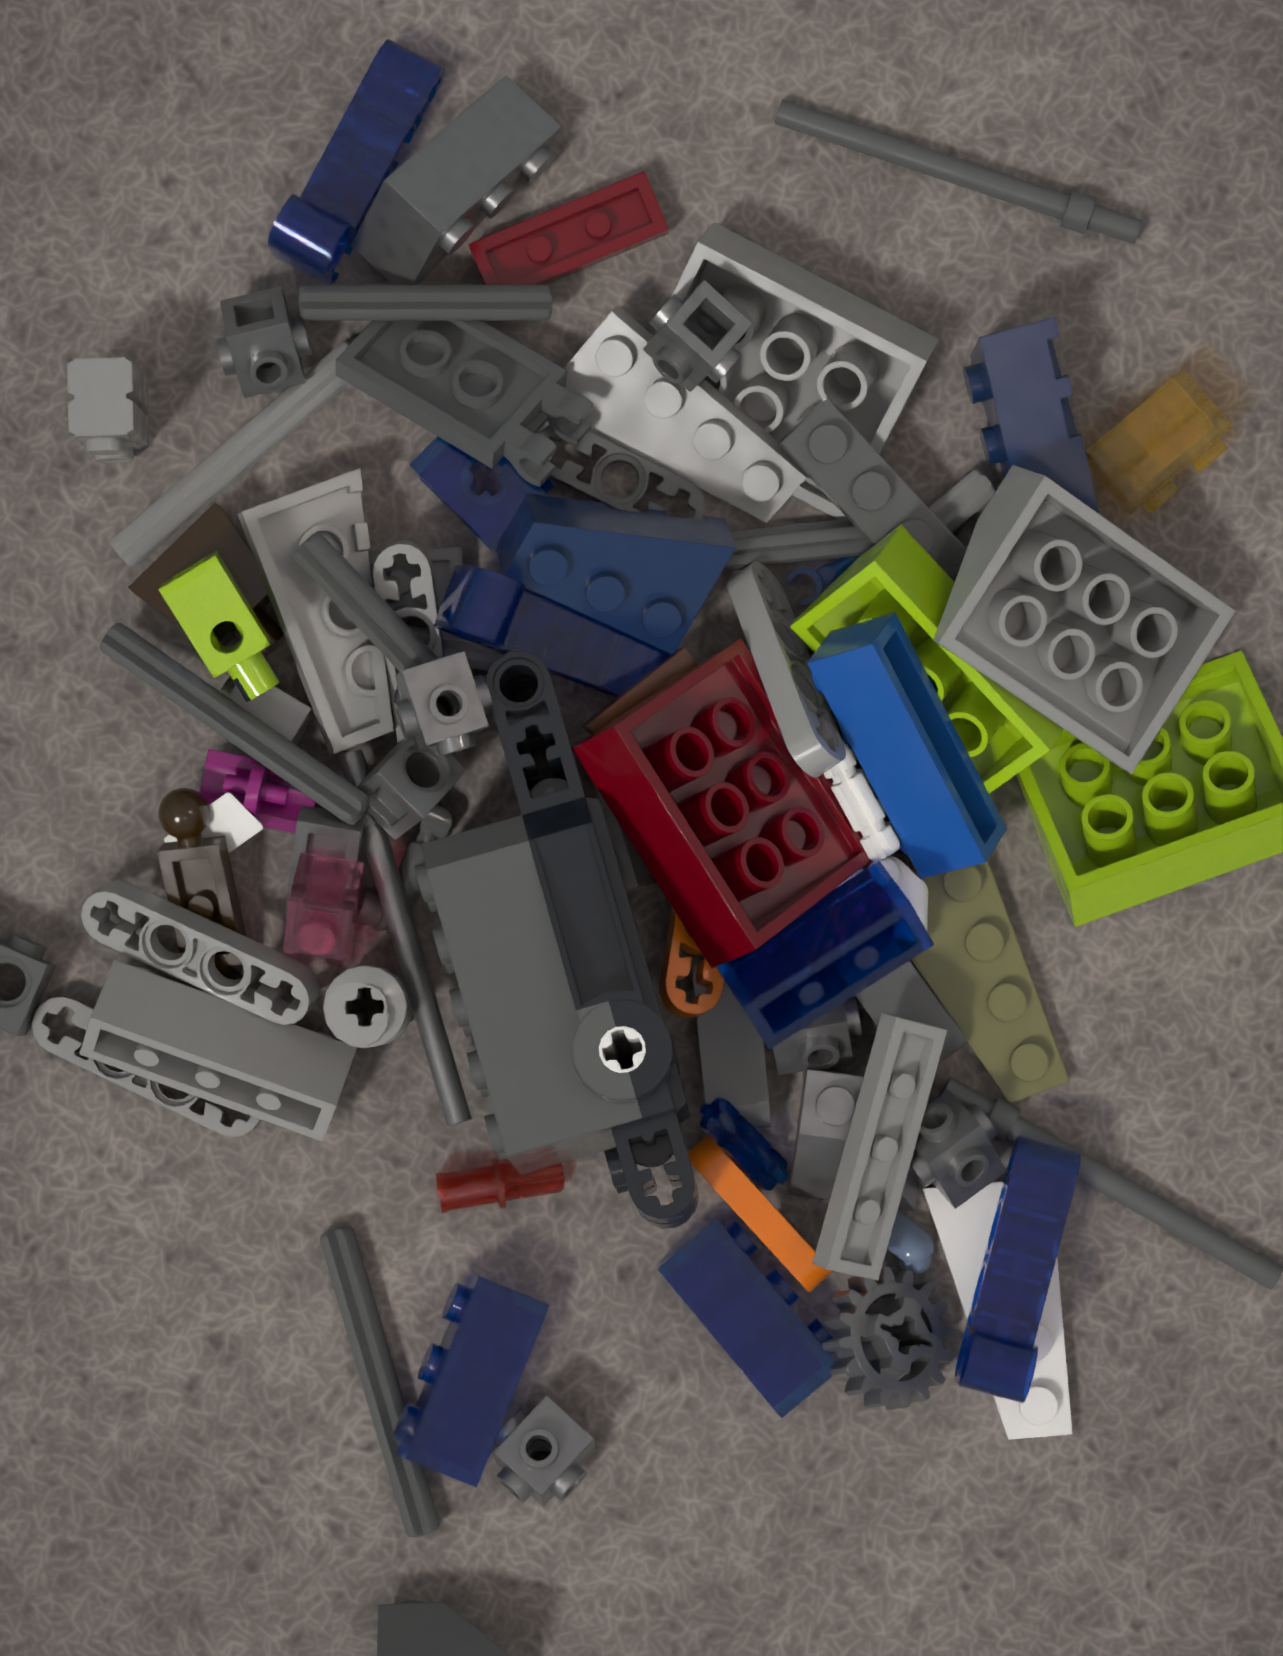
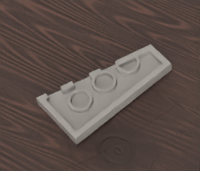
M616 305L564 367L567 370L565 388L582 394L593 403V409L584 418L591 423L589 431L692 482L698 488L767 523L806 480L808 475L783 450L778 441L705 379L689 392L682 384L673 383L662 376L654 366L653 358L643 350L654 336L621 307Z
M360 468L237 514L330 755L394 731L384 654L294 559L296 549L312 534L320 533L373 588L368 550H370L367 522L364 523L361 499L363 486Z

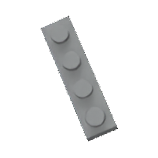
M881 1013L812 1264L830 1271L879 1280L947 1030Z

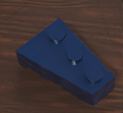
M526 493L496 548L504 578L674 655L736 546L725 518L705 516V520L673 517L667 516L666 511L646 509V512L642 513L610 509L606 503Z

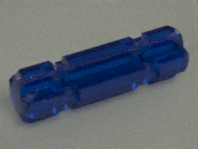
M717 1098L711 1105L704 1104L699 1111V1116L702 1118L700 1128L712 1140L718 1142L717 1145L746 1174H750L749 1177L762 1190L771 1191L777 1184L784 1185L789 1178V1174L786 1172L787 1161L777 1150L770 1148L771 1144L742 1115H738L740 1112L728 1100Z

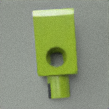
M217 550L161 584L158 590L214 678L227 671L246 702L260 696L279 683V680L261 650L270 645V638ZM224 621L233 622L242 636L241 640L233 646H222L213 632V628L217 624Z

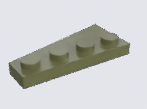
M988 860L986 863L922 878L929 891L927 944L918 946L901 945V947L957 1025L967 1044L1006 1101L1013 1103L1070 1082ZM910 867L919 876L915 867ZM868 883L861 885L860 887L895 937L896 911L882 900Z

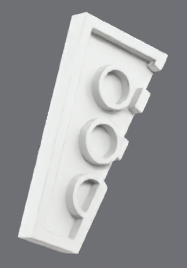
M1051 1178L995 1181L956 1209L935 1186L922 1187L1007 1438L1010 1440L1071 1435L1072 1422Z

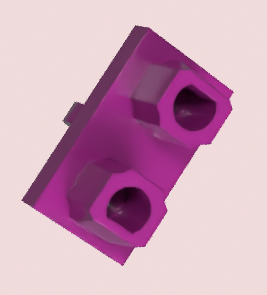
M208 749L199 793L205 797L209 805L229 792L263 825V828L295 835L301 805L315 807L316 802L254 758Z

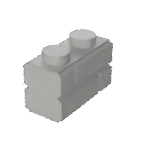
M126 357L73 358V361L67 363L68 394L74 399L68 402V432L86 448L87 454L95 455V462H132L133 451H143L144 448L149 446L148 417L143 412V410L148 409L147 379L134 363L127 360Z

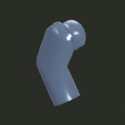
M897 1211L887 1249L898 1258L899 1268L902 1271L910 1270L913 1271V1275L921 1274L928 1270L932 1264L931 1254L934 1252L932 1239L929 1233L905 1213Z

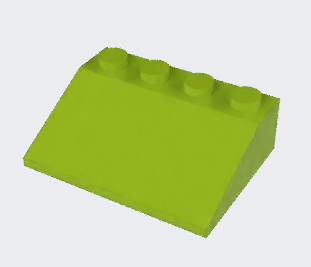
M1242 650L1200 666L1132 774L1124 771L1066 730L1062 731L1048 753L1016 774L1052 875L1075 927L1283 853V737Z

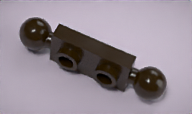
M191 788L172 790L162 799L158 811L159 821L163 829L169 835L177 838L175 842L163 843L157 851L168 901L246 936L225 836L203 838L202 832L207 827L210 819V808L207 800L201 793ZM174 927L179 953H183L186 949L185 937L180 930ZM226 951L215 954L214 961L220 974L233 980L243 978L240 972L231 968L232 965L242 964L237 956Z

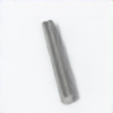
M347 341L341 342L304 374L305 384L287 388L113 537L111 546L127 565L131 567L137 566L343 390L349 383L336 376V359L350 343Z

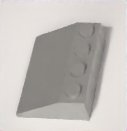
M714 222L697 242L672 296L676 294L685 302L705 280L753 324L733 346L742 355L717 383L708 376L704 379L778 442L823 399L828 398L880 454L940 339ZM809 477L792 494V496L838 520L846 519V516Z
M1012 465L977 520L933 641L1124 771L1132 774L1236 611L1045 475Z

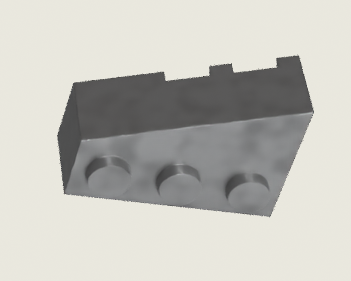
M505 75L383 181L351 246L393 285H419L448 255L454 253L469 238L475 227L486 216L491 219L506 206L515 194L516 190L514 188L523 179L530 184L547 169L555 157L549 148L559 133L561 126Z

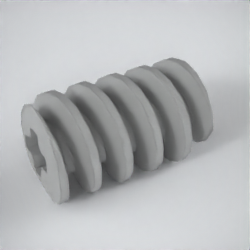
M367 965L347 969L337 976L326 991L323 1005L326 1024L335 1037L349 1046L364 1049L388 1044L402 1035L411 1021L413 1011L403 979L387 968ZM367 988H371L373 999L383 1000L384 1003L383 1013L374 1014L371 1019V1025L367 1024L366 1015L355 1013L354 1008L355 1000L365 999Z

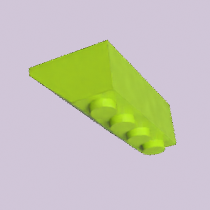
M900 525L849 566L793 621L790 627L815 653L830 631L895 612L990 794L1048 753L1064 729L933 641L955 582L910 533Z

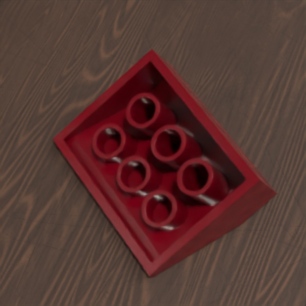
M741 638L641 701L572 748L711 968H715L759 948L871 861L859 841L863 838L861 832H854L831 789L833 786L831 780L826 779L824 774L818 778L811 777L800 768L789 753L755 661Z

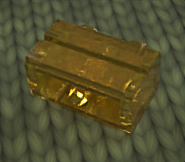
M1182 369L1086 451L1089 469L1129 516L1142 505L1152 514L1180 490L1172 481L1173 478L1190 464L1200 473L1228 449L1221 441V438L1233 427L1213 401L1207 398L1206 393L1188 372Z

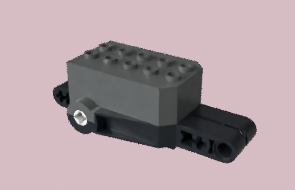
M511 651L498 657L490 666L486 677V684L493 703L491 708L522 815L423 843L421 848L424 863L414 865L424 902L428 903L431 913L438 911L441 925L432 927V933L441 963L445 965L448 974L455 973L459 987L449 990L458 1025L460 1028H463L465 1036L472 1034L476 1050L467 1053L472 1077L477 1091L480 1090L482 1098L489 1096L494 1113L484 1116L494 1153L498 1154L499 1159L508 1158L520 1175L604 1151L617 1193L629 1191L641 1217L650 1225L662 1229L676 1228L686 1223L695 1213L699 1202V1195L680 1127L691 1115L681 1084L680 1065L672 1037L662 1018L600 799L585 796L550 673L545 663L535 654L526 651ZM522 689L536 691L532 698L525 702L516 703L510 701V698ZM546 750V757L553 778H546L541 781L535 765V752ZM632 1060L634 1066L624 1069L623 1063ZM674 1154L676 1161L666 1163ZM663 1164L672 1187L682 1186L672 1191V1203L661 1205L657 1196H647L657 1191V1184L650 1169L651 1167H658ZM638 1165L646 1167L648 1169L639 1171Z

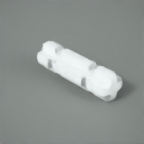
M842 739L846 757L843 761L825 772L824 776L826 779L832 778L833 786L831 789L854 832H861L863 838L859 841L868 858L872 861L884 859L900 848V838L891 821H884L883 818L886 817L884 808L880 801L875 798L863 769H856L857 758Z

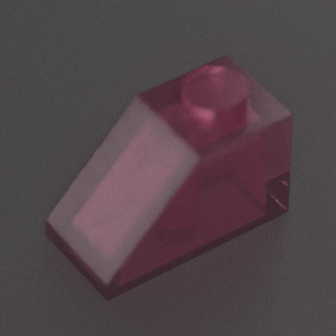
M300 853L287 905L283 951L287 956L298 961L347 969L352 968L364 863Z

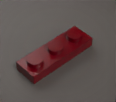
M643 171L468 245L485 285H547L669 234V228L646 173Z

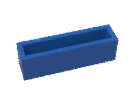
M890 613L830 631L807 662L811 670L812 680L817 691L825 696L840 725L841 735L845 744L854 751L869 780V785L875 798L882 804L900 838L902 852L910 857L921 879L986 863L1007 828L896 613Z

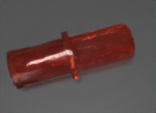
M492 1158L491 1165L447 1173H435L442 1214L448 1213V1211L498 1203L499 1209L506 1208V1201L560 1193L564 1190L565 1185L562 1163L520 1175L511 1162L499 1164L498 1158Z

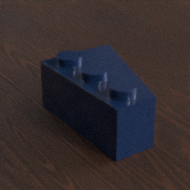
M1055 317L979 337L970 355L972 365L963 367V375L971 403L983 402L989 426L980 428L979 431L988 465L999 463L1003 479L1012 465L1045 475L1099 513L1082 434H1077L1068 397L1073 396L1069 376L1067 374L1061 376L1052 343V338L1059 337Z

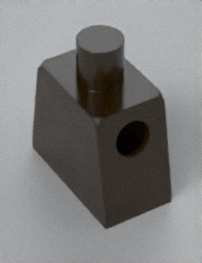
M215 502L128 588L147 604L181 627L158 589L166 580L217 550L270 638V645L261 650L266 658L281 644L285 637L282 629L263 611L271 601L249 545L229 516ZM224 621L213 628V632L222 646H226L234 637L239 641L242 638L233 622Z

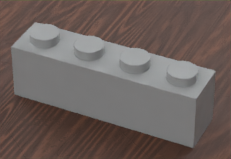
M114 960L90 1017L79 1054L323 1142L357 1047L349 1046L326 1033L314 1032L294 1024L282 1025L274 1023L202 989H195L161 977L143 967H134Z

